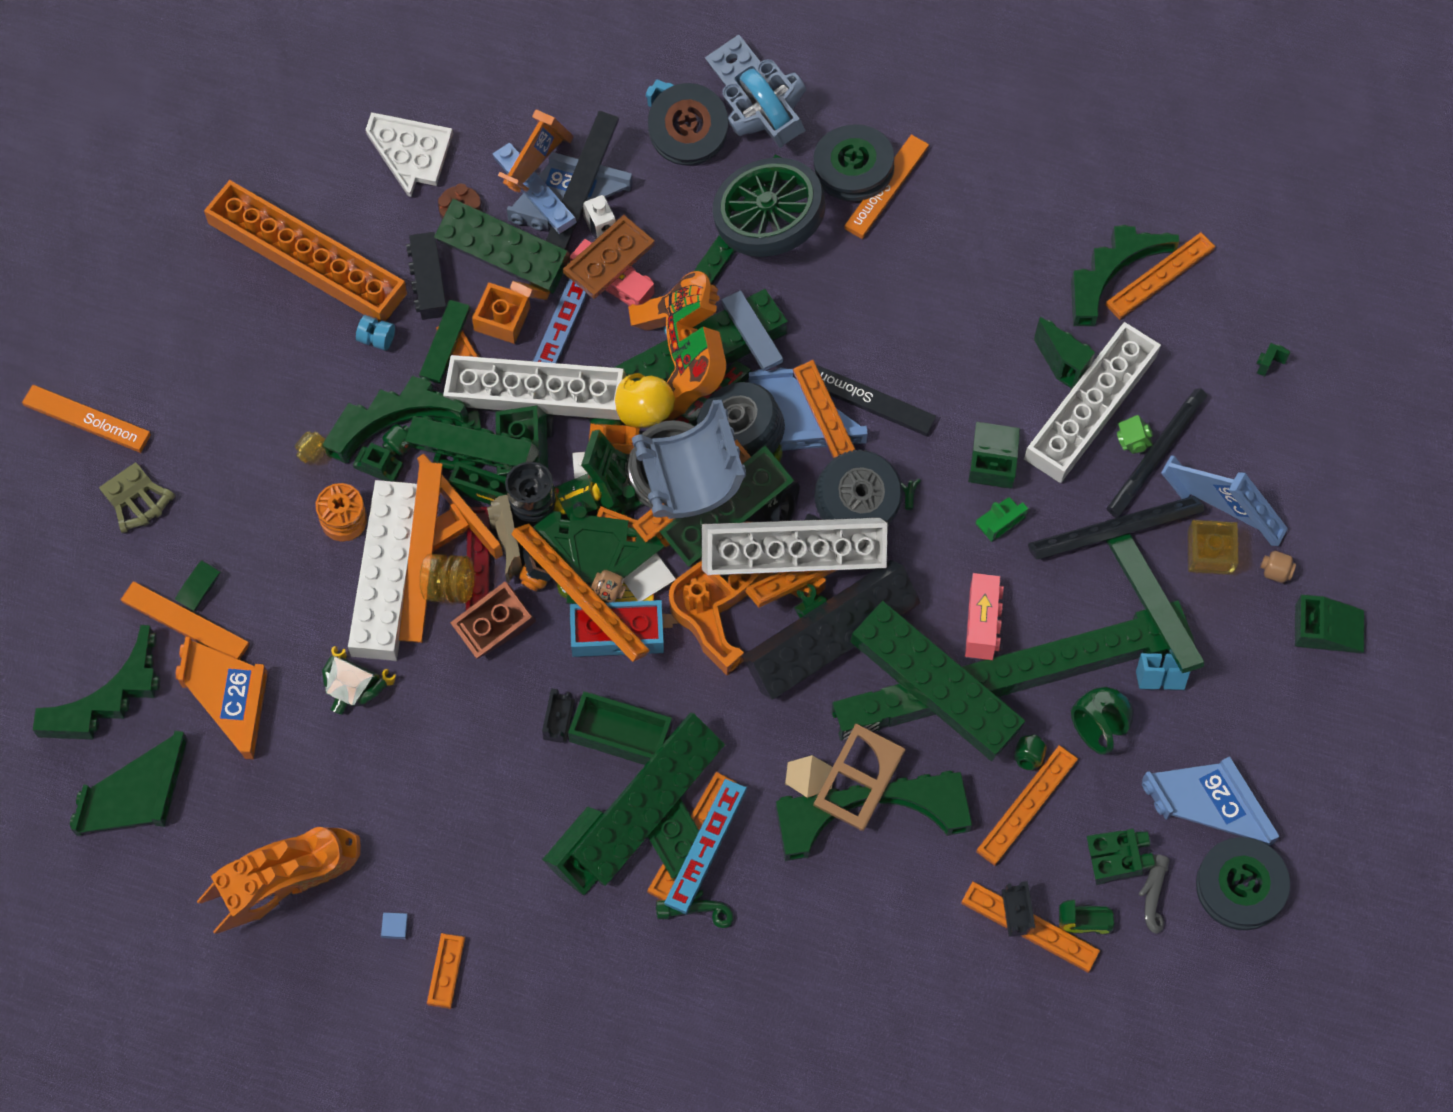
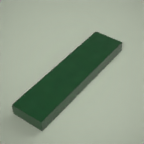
M449 300L419 373L420 378L424 377L429 381L441 384L450 362V357L454 352L471 310L470 305Z

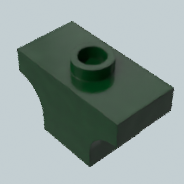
M370 443L368 448L363 446L353 463L354 469L390 482L396 481L404 467L403 462L394 458L390 450Z

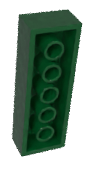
M452 199L434 236L440 243L551 294H554L563 276V268L570 261V253L567 250L455 199Z
M766 446L742 464L745 466L746 476L743 478L738 491L728 501L715 509L699 515L676 518L660 531L688 567L702 556V524L743 523L794 481Z

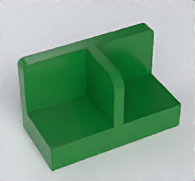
M1008 497L999 504L994 502L991 510L977 519L975 524L993 542L1025 519L1028 507L1023 502L1017 506Z

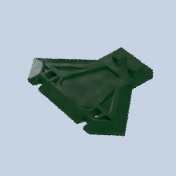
M553 511L533 527L590 588L598 572L602 573V571L608 570L622 576L624 579L664 547L656 535L645 543L634 528L628 527L629 520L589 515L577 518L573 513L570 514V520L561 519V512ZM559 528L569 529L568 534L559 533ZM627 536L636 537V542L626 541ZM567 594V602H566V604H577V603Z

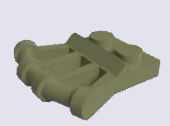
M136 462L99 487L102 494L116 510L121 533L128 532V529L148 525L149 520L155 516L158 518L162 515L161 512L168 502L173 501L176 496L172 491L154 484ZM151 490L162 497L157 504H154L145 493L146 491ZM139 496L150 508L144 514L132 502ZM127 505L137 518L125 521L122 508Z

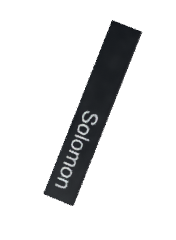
M816 365L830 396L927 437L936 419V415Z

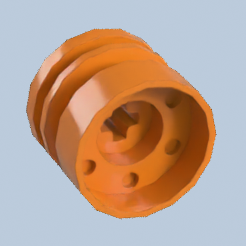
M344 483L332 484L324 488L318 495L316 512L320 525L328 537L340 542L351 541L365 530L367 524L366 509L359 491L353 486Z

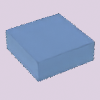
M383 913L381 937L406 939L408 915L403 913Z

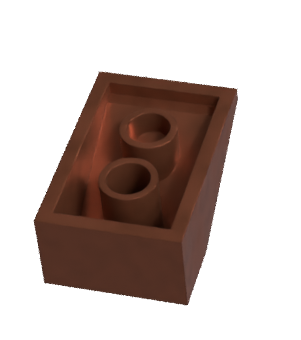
M505 581L450 623L474 656L479 659L519 635L535 623L536 620L512 587Z

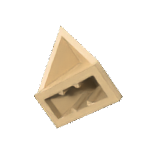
M813 755L790 761L787 766L785 785L792 787L807 798L820 793L833 767Z

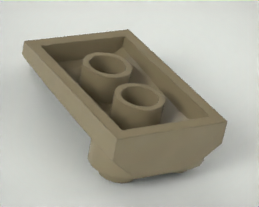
M503 495L492 501L491 506L487 507L491 528L496 529L499 542L506 555L505 576L507 583H510L511 579L521 572L522 563L517 540L511 535L515 528L508 496Z

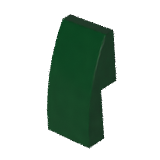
M201 560L178 592L175 600L196 611L207 591H210L221 571Z

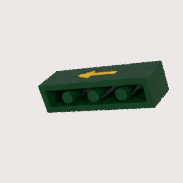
M458 461L456 462L449 478V484L459 495L490 505L497 497L507 495L506 477Z

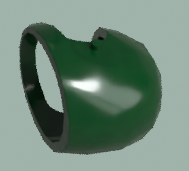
M1098 687L1087 691L1076 701L1071 709V719L1076 731L1087 746L1096 753L1104 755L1112 752L1114 748L1112 734L1123 735L1127 733L1133 722V708L1128 698L1118 690L1109 687ZM1103 734L1107 741V748L1101 746L1098 742Z

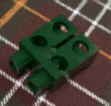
M1133 828L1127 829V831L1087 836L1096 885L1105 884L1107 881L1141 876L1143 871L1155 867L1152 853L1139 855L1138 848L1150 846L1148 832H1135Z

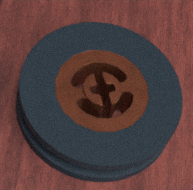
M682 83L667 88L654 100L649 111L648 132L651 143L663 158L678 165L693 166L710 160L721 150L727 137L728 116L723 102L712 90L699 84ZM694 114L701 118L703 122V127L698 133H696L697 121ZM678 116H680L679 128L682 135L676 132L673 127L674 120ZM685 122H689L691 127H687Z

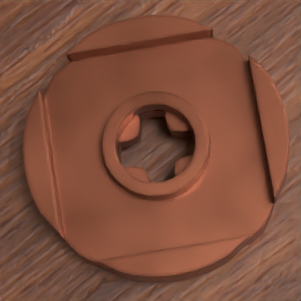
M462 183L447 189L438 199L439 212L442 219L452 199L479 211L481 209L479 195L476 191Z

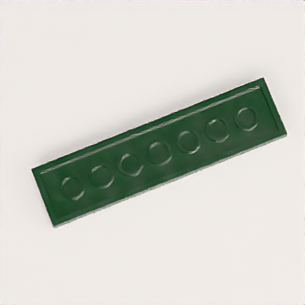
M689 713L571 851L570 855L601 885L606 886L725 744L694 713Z

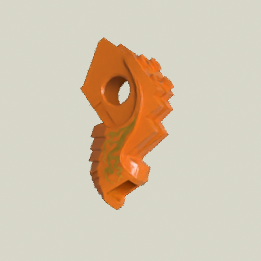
M315 827L300 836L280 840L258 848L215 872L211 876L213 883L197 900V903H204L222 896L230 913L213 931L214 934L261 919L279 905L278 902L291 892L292 894L308 890V888L318 886L320 883L328 882L330 879L336 878L350 870L360 856V837L347 829ZM275 894L274 898L267 904L257 909H250L263 899Z

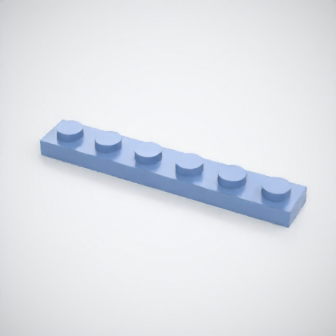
M511 143L492 153L494 159L507 174L519 156V152ZM534 171L523 183L529 188L528 192L523 190L522 192L560 234L577 223L576 219Z

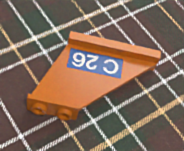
M535 110L532 116L538 124L508 175L502 172L498 174L504 180V185L520 193V190L528 192L529 188L523 183L563 140L571 143L573 135L555 117L539 110Z
M185 637L184 644L180 646L179 655L182 659L181 665L176 668V679H178L182 688L190 690L243 755L244 759L254 760L268 674L265 665H250L192 641L190 637Z

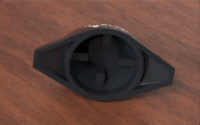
M798 482L788 485L761 507V511L768 522L792 520L800 490Z

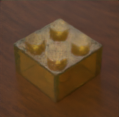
M1192 520L1188 529V572L1234 574L1238 566V522Z

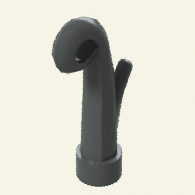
M1153 855L1155 867L1150 869L1147 881L1139 892V896L1146 894L1145 923L1148 929L1155 934L1160 933L1164 928L1163 917L1156 913L1165 872L1168 871L1170 859L1163 855Z

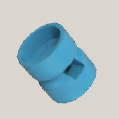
M364 315L357 327L356 341L366 345L373 343V347L386 351L393 341L395 325L383 320L378 322L377 318Z

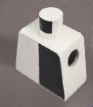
M603 195L584 202L583 217L596 240L605 232L601 230L602 227L605 226L607 230L616 220Z

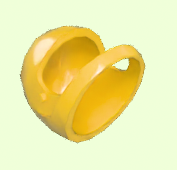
M640 373L631 374L622 379L616 389V411L620 420L628 426L639 429L649 428L668 418L674 408L675 397L670 385L659 377L652 375L645 377Z

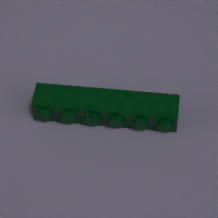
M413 416L405 442L414 449L511 470L520 463L536 462L540 451L533 444V440L521 437L519 440L506 433L496 435L488 429L482 428L481 431H477L469 425L461 424V427L447 420L436 422L435 419L428 416H422V418Z

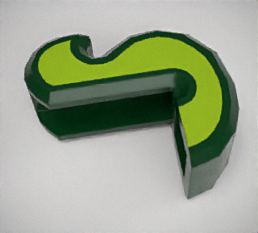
M1067 900L1059 905V927L1069 933L1095 932L1096 934H1109L1114 930L1113 910L1104 906H1075V900Z

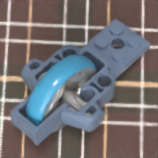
M737 35L705 57L707 63L725 85L723 96L733 111L728 117V122L738 136L748 133L752 134L765 129L778 147L782 148L784 144L806 131L800 118L792 110L807 91L805 84L795 72L784 75L774 61L767 59L760 62L740 35ZM737 58L734 63H729L731 59Z

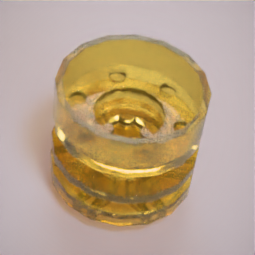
M443 554L427 555L420 571V589L423 598L428 602H444L445 600L449 603L468 602L474 587V567L471 559L463 555H452L449 557Z

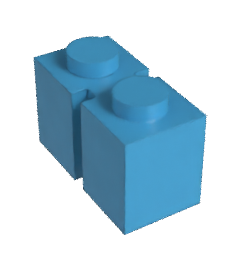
M1141 653L1136 669L1139 689H1160V686H1164V689H1185L1190 672L1182 674L1171 654H1166L1162 668H1159L1162 654Z

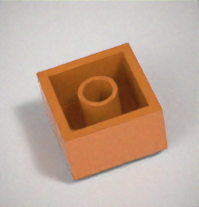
M488 282L472 317L474 331L515 344L530 310L529 297Z

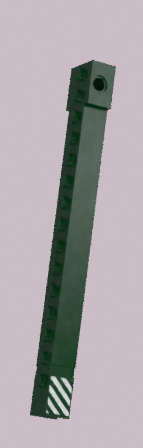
M1179 600L1170 602L1194 643V638ZM1141 610L1135 613L1133 620L993 658V660L976 662L962 666V668L996 697H1001L1140 658L1141 653L1162 654V659L1165 658L1166 654L1171 653L1147 611ZM900 684L882 688L881 691H871L834 701L831 708L833 719L837 718L840 725V732L838 734L841 741L849 738L855 724L874 732L882 727H892L936 715Z

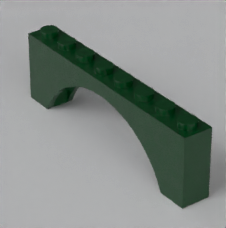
M945 771L938 776L924 774L912 780L899 778L893 783H888L878 803L900 805L915 810L932 820L941 828L946 836L968 833L972 826L961 772ZM854 785L849 787L848 790L842 791L830 789L825 800L849 811L864 806L871 789L862 787V785ZM818 794L808 798L804 795L797 798L784 796L776 801L775 810L785 861L808 858L810 850L820 832L836 818L813 806Z

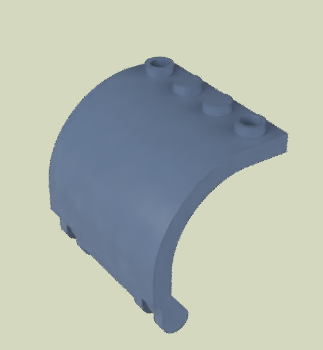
M713 400L705 419L684 433L653 439L640 434L632 438L633 446L637 448L635 452L637 460L643 462L651 489L648 499L653 504L652 513L654 517H668V519L684 518L715 509L728 501L738 491L743 478L746 476L745 466L740 461L739 447L734 442V430L729 425L728 411L724 408L722 400Z

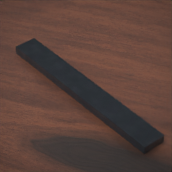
M600 110L597 113L562 199V203L575 217L576 222L579 220L583 204L588 198L619 122V117ZM577 223L560 234L551 226L546 241L566 250Z
M1191 496L1028 543V549L1037 560L1204 512V505L1195 496Z

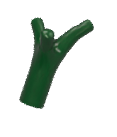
M919 478L914 482L909 480L908 487L901 482L905 494L906 510L914 509V493L917 485L921 482Z

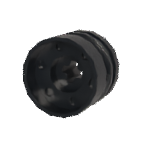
M531 461L520 463L513 467L507 474L505 481L512 513L522 521H541L551 514L556 504L552 474L547 467Z

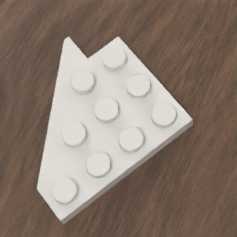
M371 112L366 127V134L409 197L412 196L416 182L437 186L453 130L442 126Z

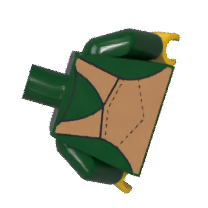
M337 646L332 647L331 652L333 656L329 657L322 669L323 683L326 687L325 693L335 697L330 710L340 715L344 714L348 704L352 706L365 705L377 697L387 685L394 684L396 674L391 678L386 677L389 669H384L382 678H379V674L347 660L345 649L340 654H337Z

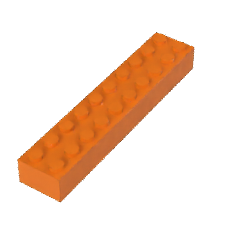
M231 180L226 183L204 210L209 225L361 314L377 318L378 322L386 321L407 295L404 280Z

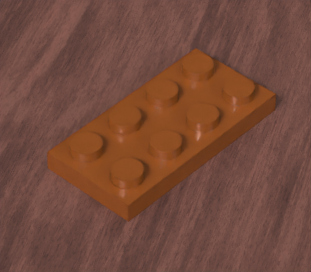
M623 215L564 267L563 273L595 299L655 245V241Z

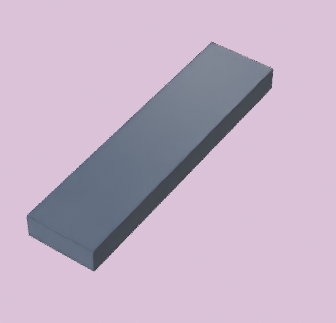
M741 290L721 299L722 305L763 372L782 363V356Z

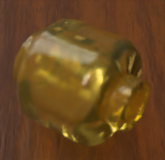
M316 431L313 433L306 432L295 444V449L298 451L296 457L304 464L308 461L312 464L317 463L327 452L323 446L325 439Z

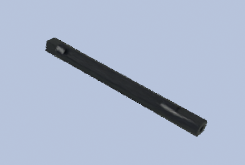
M1202 388L1194 389L1107 506L1106 510L1113 517H1120L1208 396Z

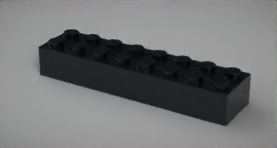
M889 560L886 568L875 569L742 655L760 692L773 700L853 648L854 645L850 642L852 633L882 601L900 616L919 605L921 602L904 566Z

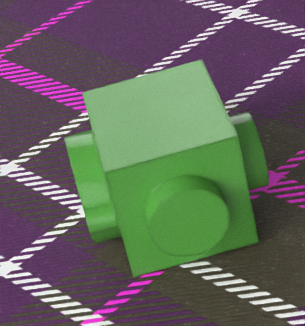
M1139 415L1118 423L1120 431H1117V437L1123 450L1129 449L1133 454L1143 452L1146 448L1153 446L1150 438L1153 437L1152 430Z

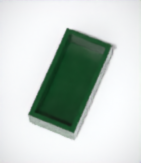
M583 691L568 732L569 742L646 765L669 738L672 729V718Z

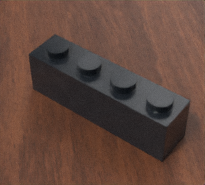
M435 232L409 235L410 244H406L408 257L412 256L413 262H409L410 274L415 275L416 280L411 281L413 294H418V299L414 300L416 313H421L422 320L441 318L446 310L436 238H434Z

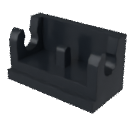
M551 688L542 729L543 740L566 744L575 699L572 698L570 692L562 695L559 694L558 689Z
M1022 881L1018 886H1012L1011 883L1007 884L1001 892L1008 937L1031 935L1035 929L1028 881Z

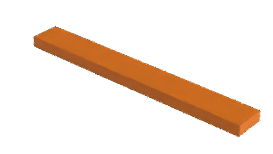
M419 463L399 641L423 642L443 464Z
M530 524L513 530L511 535L632 662L648 654L650 650Z

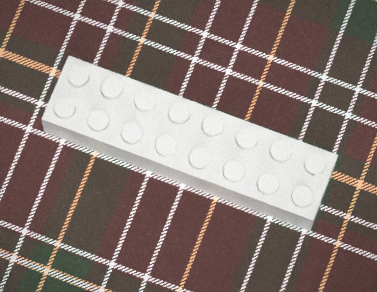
M1124 322L1027 447L1024 460L1061 483L1156 359L1161 345Z
M451 355L443 396L451 400L457 399L468 408L509 410L538 405L546 414L620 420L616 411L615 395L619 383L626 377L624 369Z
M375 480L348 643L351 657L397 661L417 484Z
M881 518L702 524V570L707 575L887 567V522Z

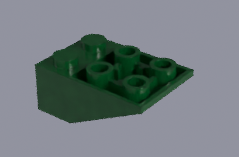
M1042 317L1039 318L1034 341L1056 379L1073 389L1091 366L1095 352L1089 345L1082 344L1074 339L1070 333L1056 327L1052 321L1045 320Z
M976 422L968 482L1012 489L1017 466L1020 428Z
M1301 594L1295 604V647L1364 653V610L1327 597Z

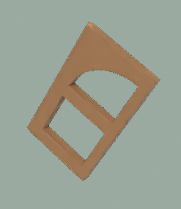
M855 724L813 806L860 831H864L905 749ZM857 737L864 740L876 754L879 763L877 780L844 763ZM838 773L871 789L858 816L825 800Z

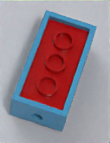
M662 600L605 603L650 650L648 653H664ZM570 604L572 657L625 655L578 604Z

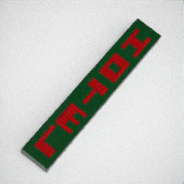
M735 361L726 369L721 384L714 392L729 384L745 382L749 378V372H752L751 369ZM714 392L698 398L684 414L672 421H681L694 427L697 426L699 411Z

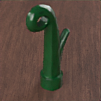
M703 890L698 891L687 914L714 911L712 920L715 926L719 928L729 927L734 919L733 912L729 906L717 901L697 900L704 893ZM656 900L657 920L685 915L664 904L665 900ZM721 912L726 915V920L724 921L718 918Z

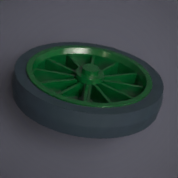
M788 158L758 160L736 170L718 189L713 202L715 226L724 242L739 253L756 257L782 254L803 244L820 226L825 214L824 190L817 175L808 166L799 161ZM772 181L770 192H764L761 184ZM779 181H788V182L777 192L778 185H779ZM758 185L762 194L757 196L748 190ZM797 185L802 187L799 190L791 192ZM741 196H743V197L749 199L750 201H737V200H738ZM807 198V203H796V201ZM732 211H743L731 216ZM787 212H799L801 215L796 218ZM780 217L790 224L781 229L778 218ZM748 221L741 229L736 227V225ZM761 222L758 234L750 233ZM768 222H770L774 232L766 233Z

